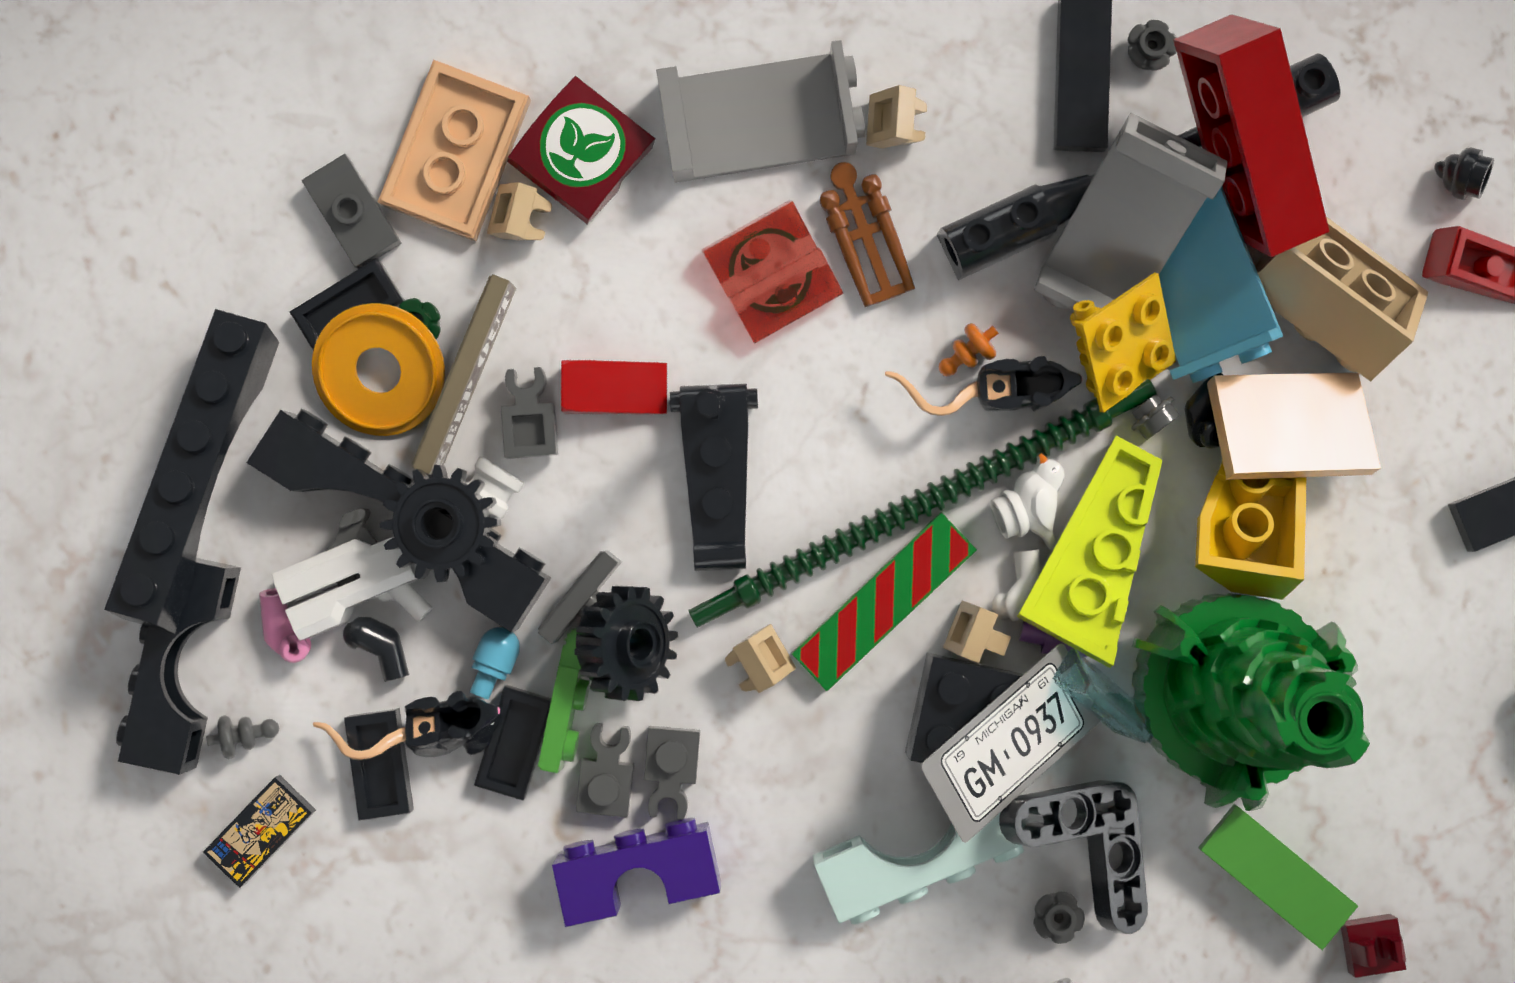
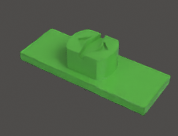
M1236 804L1232 805L1198 847V849L1322 951L1358 908L1355 902Z

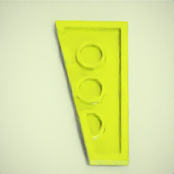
M1115 436L1017 615L1019 619L1108 668L1114 666L1122 623L1125 620L1134 572L1137 569L1141 553L1140 546L1145 525L1148 523L1162 464V459L1118 436Z

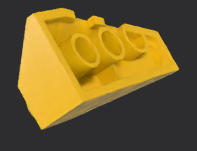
M1222 460L1197 518L1195 568L1230 592L1280 600L1288 596L1304 581L1307 477L1226 480Z

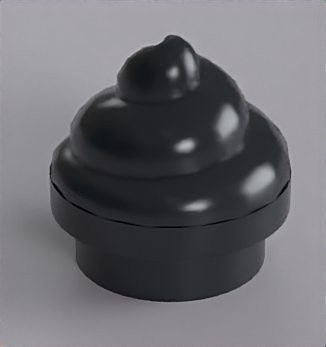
M1469 147L1462 150L1460 154H1451L1444 161L1435 163L1434 169L1436 174L1443 179L1445 188L1455 198L1466 200L1470 196L1480 199L1489 181L1494 158L1483 156V150Z

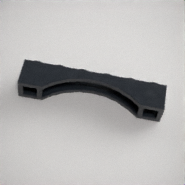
M215 309L104 610L122 619L175 634L193 585L200 535L219 471L243 418L264 387L279 345L278 339L266 323Z
M302 408L297 415L280 410L246 462L290 491H350L375 498L383 503L384 500L398 501L401 495L394 486L398 481L407 483L410 486L414 483L412 477L390 464L387 465L385 470H382L367 459L372 452L356 441L344 436L340 443L324 433L328 424ZM445 509L436 511L430 520L431 531L436 537L440 539L445 538L453 528L452 516ZM490 529L489 536L499 541L502 535L494 529ZM497 544V547H484L481 553L487 562L483 566H478L470 561L467 563L469 576L465 578L458 577L466 603L508 631H516L526 619L551 577L541 571L545 565L542 560L520 547L515 554L500 544Z

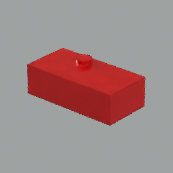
M1231 14L1173 39L1202 149L1227 161L1225 181L1222 187L1245 243L1269 257H1273L1330 232L1281 28Z

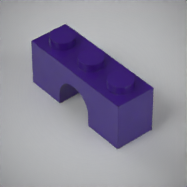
M684 818L683 820L679 819L665 824L666 831L646 836L644 829H634L616 834L614 836L615 843L595 847L593 840H584L564 846V854L556 857L552 868L565 927L617 916L621 906L617 887L618 878L626 871L634 868L651 870L660 877L666 890L668 904L720 893L721 878L709 823L696 825L695 818Z

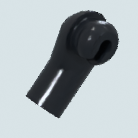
M1213 376L1207 378L1186 402L1184 408L1190 439L1199 447L1211 449L1220 446L1207 382Z

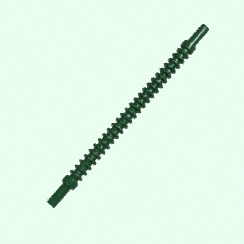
M1147 379L1130 395L1104 413L1100 412L1097 398L1083 405L1082 412L1073 409L1071 411V418L1066 419L1064 416H1059L1057 425L1053 426V424L1048 422L1045 424V431L1040 432L1038 429L1032 430L1031 438L1027 439L1025 436H1020L1019 444L1015 446L1011 442L1006 443V450L1004 452L994 449L992 451L993 457L990 459L982 455L979 458L980 463L974 466L972 462H968L966 464V471L961 472L959 469H954V476L948 479L943 475L940 477V484L934 485L932 482H928V489L921 492L920 489H915V496L910 499L906 495L901 496V503L899 505L889 502L887 505L888 510L882 512L879 508L875 509V516L869 519L866 515H863L861 517L862 523L859 525L849 522V529L843 532L840 528H837L835 530L836 536L833 538L823 535V542L816 545L814 542H810V549L805 552L797 548L795 557L789 558L788 555H784L782 558L783 563L779 565L773 561L770 562V569L764 572L761 568H758L756 576L751 578L746 574L734 580L733 588L689 609V614L698 628L742 605L749 609L761 602L762 595L767 594L769 597H773V590L780 587L782 590H786V583L791 580L796 584L800 583V576L802 574L812 577L813 569L819 567L823 571L826 570V563L832 560L835 564H838L840 562L839 556L842 554L852 557V550L859 547L860 550L864 551L866 549V542L872 541L874 544H878L880 535L885 534L887 537H891L892 529L896 527L901 531L905 530V523L907 521L917 524L919 522L918 516L924 514L926 517H931V510L937 507L940 511H943L945 509L944 503L947 501L957 504L959 495L963 494L969 498L973 488L983 491L985 482L990 481L992 484H997V477L1003 474L1004 477L1008 478L1011 476V469L1016 468L1018 471H1023L1024 463L1027 461L1032 465L1036 464L1038 455L1043 454L1048 458L1052 448L1062 451L1064 442L1068 441V443L1074 445L1077 442L1076 437L1078 435L1088 438L1090 436L1089 430L1093 429L1096 432H1100L1110 427L1113 418L1146 402L1157 394L1156 389L1150 379Z

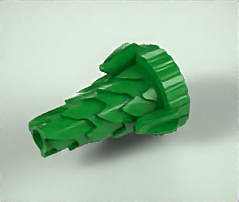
M1232 593L1227 595L1211 594L1203 596L1200 600H1189L1181 604L1180 608L1176 611H1170L1160 605L1153 611L1158 618L1156 620L1157 625L1146 641L1134 638L1132 647L1140 649L1136 658L1137 668L1132 676V686L1135 691L1132 699L1134 710L1139 714L1138 723L1143 733L1149 736L1150 744L1157 753L1166 757L1167 762L1175 768L1201 781L1200 784L1206 787L1204 804L1218 808L1233 803L1241 797L1246 811L1261 809L1269 795L1267 784L1282 782L1288 779L1289 774L1299 772L1304 767L1310 765L1327 769L1355 764L1370 745L1368 738L1363 732V704L1360 696L1353 689L1357 683L1352 675L1358 671V664L1353 654L1345 647V636L1335 622L1331 621L1315 631L1311 625H1306L1302 621V617L1291 609L1282 608L1280 603L1270 599Z

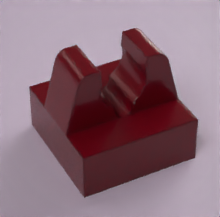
M1384 914L1347 920L1341 927L1347 970L1353 977L1358 978L1406 970L1404 943L1400 934L1398 918L1394 915Z

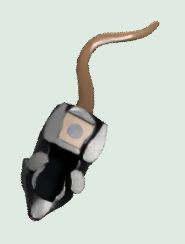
M1039 356L1032 361L1023 362L1015 359H1002L982 366L976 382L969 384L961 390L948 405L938 407L929 404L916 388L900 374L890 371L885 372L887 377L895 379L907 390L921 410L937 416L950 415L958 411L967 401L974 397L979 398L980 404L985 411H1014L1031 407L1033 412L1059 400L1081 384L1083 380L1079 373L1070 371L1056 362L1047 361L1045 356Z
M462 691L452 693L447 701L439 702L436 697L417 699L405 706V727L386 735L372 748L363 751L350 748L330 725L314 722L313 726L326 731L343 755L356 760L373 758L401 742H406V746L415 755L422 757L446 755L461 746L465 748L469 755H475L486 749L489 745L491 734L499 722L501 711L497 705L487 703L480 698H466Z

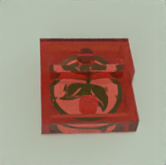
M791 200L701 249L754 344L844 294L824 254L816 246L794 202Z

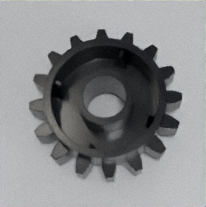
M434 465L432 478H429L421 469L413 470L412 474L415 484L410 486L407 483L398 481L394 486L401 495L398 501L384 500L383 506L394 512L392 519L380 522V528L393 530L394 538L384 544L385 550H401L402 555L396 563L399 568H405L412 563L417 564L414 577L417 579H425L431 569L434 570L437 582H447L450 569H453L459 578L469 576L467 563L471 561L478 566H483L487 562L481 553L483 548L497 547L498 541L489 535L491 528L501 525V519L490 517L488 510L497 503L496 498H482L479 494L485 485L482 480L476 479L466 484L467 471L457 468L452 473L450 479L443 465ZM439 509L447 510L453 519V528L450 534L443 539L436 537L430 528L431 517Z
M616 585L612 586L611 592L597 593V602L590 607L585 606L583 610L584 615L579 626L576 627V649L574 651L581 667L579 670L580 675L587 676L591 680L590 689L595 692H604L606 699L642 701L644 693L656 694L659 691L656 678L668 679L671 675L665 663L667 660L677 658V653L669 649L670 641L678 638V632L668 630L667 626L673 619L674 614L672 611H660L664 598L662 596L650 595V588Z

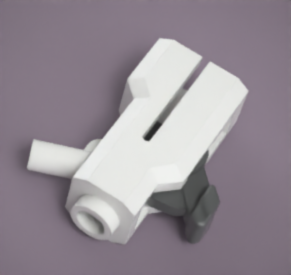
M359 508L344 514L338 525L340 529L334 544L323 553L272 574L273 582L282 605L291 601L297 603L338 585L336 589L285 610L299 641L312 638L349 622L355 606L376 597L381 601L395 599L417 622L421 621L432 610L433 607L410 585V583L419 580L414 578L417 564L412 563L405 568H399L396 563L402 555L401 550H385L384 544L394 538V536L378 543L372 533L364 527L371 514L369 509Z

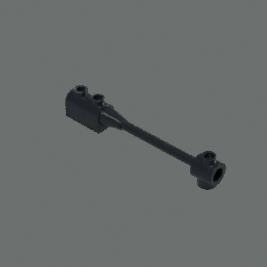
M1317 53L1290 66L1302 117L1339 100V80L1333 66L1325 56ZM1197 127L1177 135L1200 148L1202 147ZM1087 174L1042 186L1034 184L940 228L937 237L958 281L1051 238L1057 231V228L1070 219L1095 174L1091 176Z

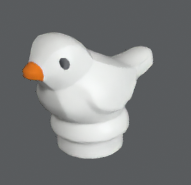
M1043 454L1038 455L1037 463L1032 471L1022 474L1016 480L1013 491L1005 490L1001 493L1000 497L991 500L994 519L1000 532L1006 539L1014 535L1022 537L1029 530L1039 535L1047 547L1053 551L1057 543L1053 533L1057 493L1063 484L1065 476L1063 467L1057 461L1048 459Z

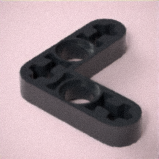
M1098 780L1019 795L1000 812L999 825L1001 833L1006 840L1013 844L1039 847L1087 837L1094 911L1097 921L1107 930L1123 934H1133L1141 929L1148 915V902L1136 795L1129 785L1123 782ZM1114 798V806L1108 808V812L1096 810L1094 803H1108L1113 801ZM1072 799L1077 808V815L1072 825L1066 827L1061 816L1062 808L1067 800ZM1029 813L1042 815L1044 823H1028L1022 829V820L1028 818ZM1119 843L1123 851V860L1121 865L1116 870H1113L1109 863V852L1114 844ZM1114 881H1123V884L1115 883L1114 887ZM1125 902V909L1120 910L1117 914L1118 908L1122 907Z

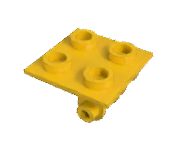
M1154 272L1102 308L1095 307L1094 302L1091 300H1082L1074 304V312L1070 315V321L1075 326L1077 336L1081 337L1076 342L1077 350L1081 353L1079 356L1080 363L1085 367L1087 375L1086 388L1097 398L1100 412L1104 413L1130 395L1145 380H1151L1176 362L1158 273Z

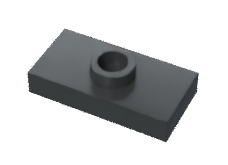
M346 154L341 155L301 180L355 268L363 267L402 244L351 159Z
M608 550L600 551L540 625L538 634L551 644L558 642L578 616L583 617L585 606L590 607L597 602L596 594L599 593L601 587L622 561Z

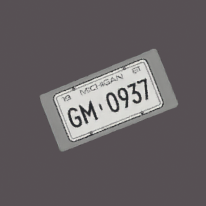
M1062 643L1058 644L921 764V770L962 842L966 843L1101 721V714L1065 645ZM1021 695H1022L1023 703H1022V707H1021V709H1020Z

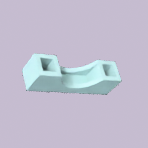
M999 813L966 843L962 842L951 823L940 842L930 850L919 855L910 857L887 855L873 848L859 835L814 854L813 861L838 923L840 924L850 919L851 924H859L877 916L880 913L879 906L898 899L900 904L912 902L928 893L926 886L945 878L947 883L964 880L976 872L975 865L994 858L996 863L1005 862L1022 854L1024 849L1022 845L1013 844L1006 840L1001 833ZM1024 819L1022 820V829H1024V826L1026 825Z

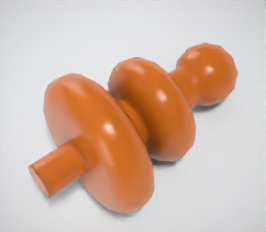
M973 323L966 325L964 331L969 341L965 343L963 340L958 339L953 342L952 347L955 354L950 358L941 360L938 366L939 372L943 376L950 377L957 372L958 367L963 363L969 368H974L978 364L976 357L978 353L987 360L994 359L996 357V350L990 340L999 334L995 327L991 326L983 333Z

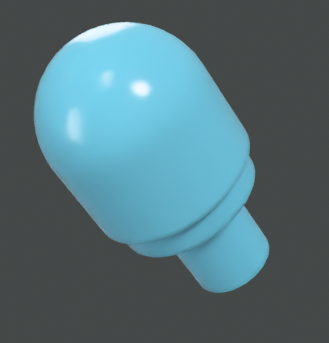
M495 627L483 634L472 658L474 662L471 668L478 670L470 693L489 700L497 679L505 681L507 675L511 674L520 652L519 640L513 632L508 631L504 627Z

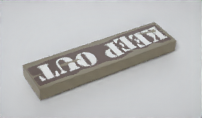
M494 274L488 277L413 459L412 468L421 469L425 473L432 475L434 465L444 466L517 289L509 280Z

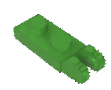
M576 628L574 630L571 629V632L567 633V638L564 639L566 644L563 645L538 762L540 770L559 773L564 768L565 761L573 762L575 759L580 732L571 730L575 710L584 711L590 687V680L582 679L579 670L581 667L574 651L576 649Z

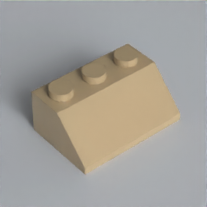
M1326 217L1330 232L1276 256L1269 257L1264 254L1255 268L1274 311L1292 323L1302 337L1310 341H1316L1334 354L1344 368L1352 372H1358L1371 382L1414 341L1428 291Z

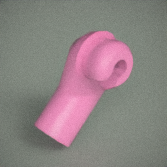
M276 588L260 592L264 641L285 661L290 663L302 661L311 649L310 638L299 641L285 612L288 609L287 604L282 605Z

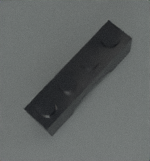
M196 558L193 585L175 634L141 625L139 641L144 646L140 664L133 668L128 681V693L132 695L129 713L123 717L117 731L116 743L118 746H121L118 762L178 775L197 768L208 717L190 704L181 689L178 678L179 658L185 643L196 630L212 621L230 618L241 567Z

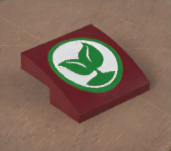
M574 76L526 131L509 154L507 162L588 225L616 195L624 178L651 151L656 138L577 76Z

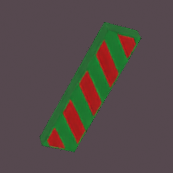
M940 512L791 654L828 691L973 555L977 549Z

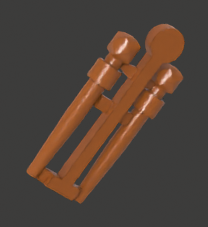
M847 162L836 164L831 171V183L835 188L843 190L847 201L839 206L840 198L835 190H828L821 194L819 202L822 209L828 213L826 218L831 233H835L864 307L881 303L914 290L915 286L889 213L892 209L887 196H882L880 191L882 187L880 178L876 174L864 177L861 187L866 196L857 197L854 189L857 179L855 167ZM867 202L872 217L877 218V221L871 224L867 223L862 210V206ZM845 211H851L857 229L848 231L847 228L850 224ZM881 231L902 280V283L894 286L890 285L872 237L873 234ZM859 239L863 242L881 290L873 294L869 292L858 255L853 245V242Z

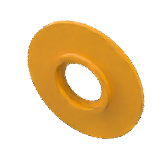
M370 303L354 306L343 311L324 327L314 347L312 375L320 399L330 413L340 422L361 433L389 436L400 434L416 427L432 413L444 387L445 364L438 342L431 331L418 318L392 305ZM371 348H382L395 356L400 365L401 375L398 384L392 390L375 392L366 388L361 383L357 375L356 365L364 351Z

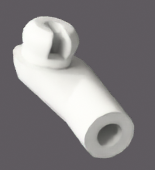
M1039 550L1013 552L1016 583L1008 593L997 594L994 597L992 607L993 612L998 614V619H1011L1012 622L1021 620L1017 615L1041 573Z

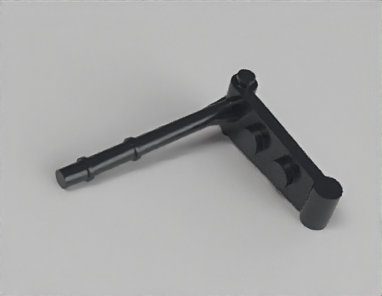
M747 384L680 386V391L670 392V411L680 412L681 432L693 535L695 571L746 569L745 527L748 409H758L757 388L747 389Z

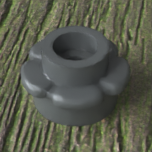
M1149 20L1145 25L1137 24L1130 31L1127 38L1129 58L1141 69L1161 70L1170 63L1169 58L1176 54L1173 39L1177 38L1176 35L1170 33L1168 25L1160 20ZM1149 41H1155L1157 47L1155 49L1149 48Z
M1155 394L1132 412L1133 416L1137 419V422L1131 427L1132 430L1138 429L1143 437L1148 440L1180 416L1171 404L1174 398L1169 397L1162 401Z
M1057 892L1046 894L1038 900L1034 908L1035 918L1033 924L1037 933L1042 938H1051L1054 943L1063 944L1073 940L1074 933L1083 928L1085 921L1084 912L1077 906V899L1069 893ZM1057 913L1063 914L1061 922L1054 921V916Z

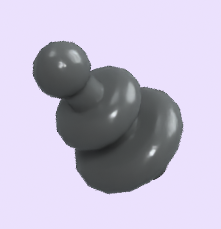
M223 715L217 722L218 734L206 736L207 746L220 744L223 756L227 759H232L237 752L236 743L241 742L244 749L251 750L255 746V738L275 737L279 732V725L273 719H267L261 724L253 725L249 717H242L238 722V727L233 728L231 719Z

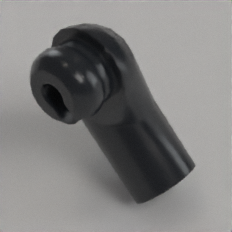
M358 617L345 626L343 639L348 647L352 649L360 648L378 656L384 682L410 675L400 636L394 628L372 617Z

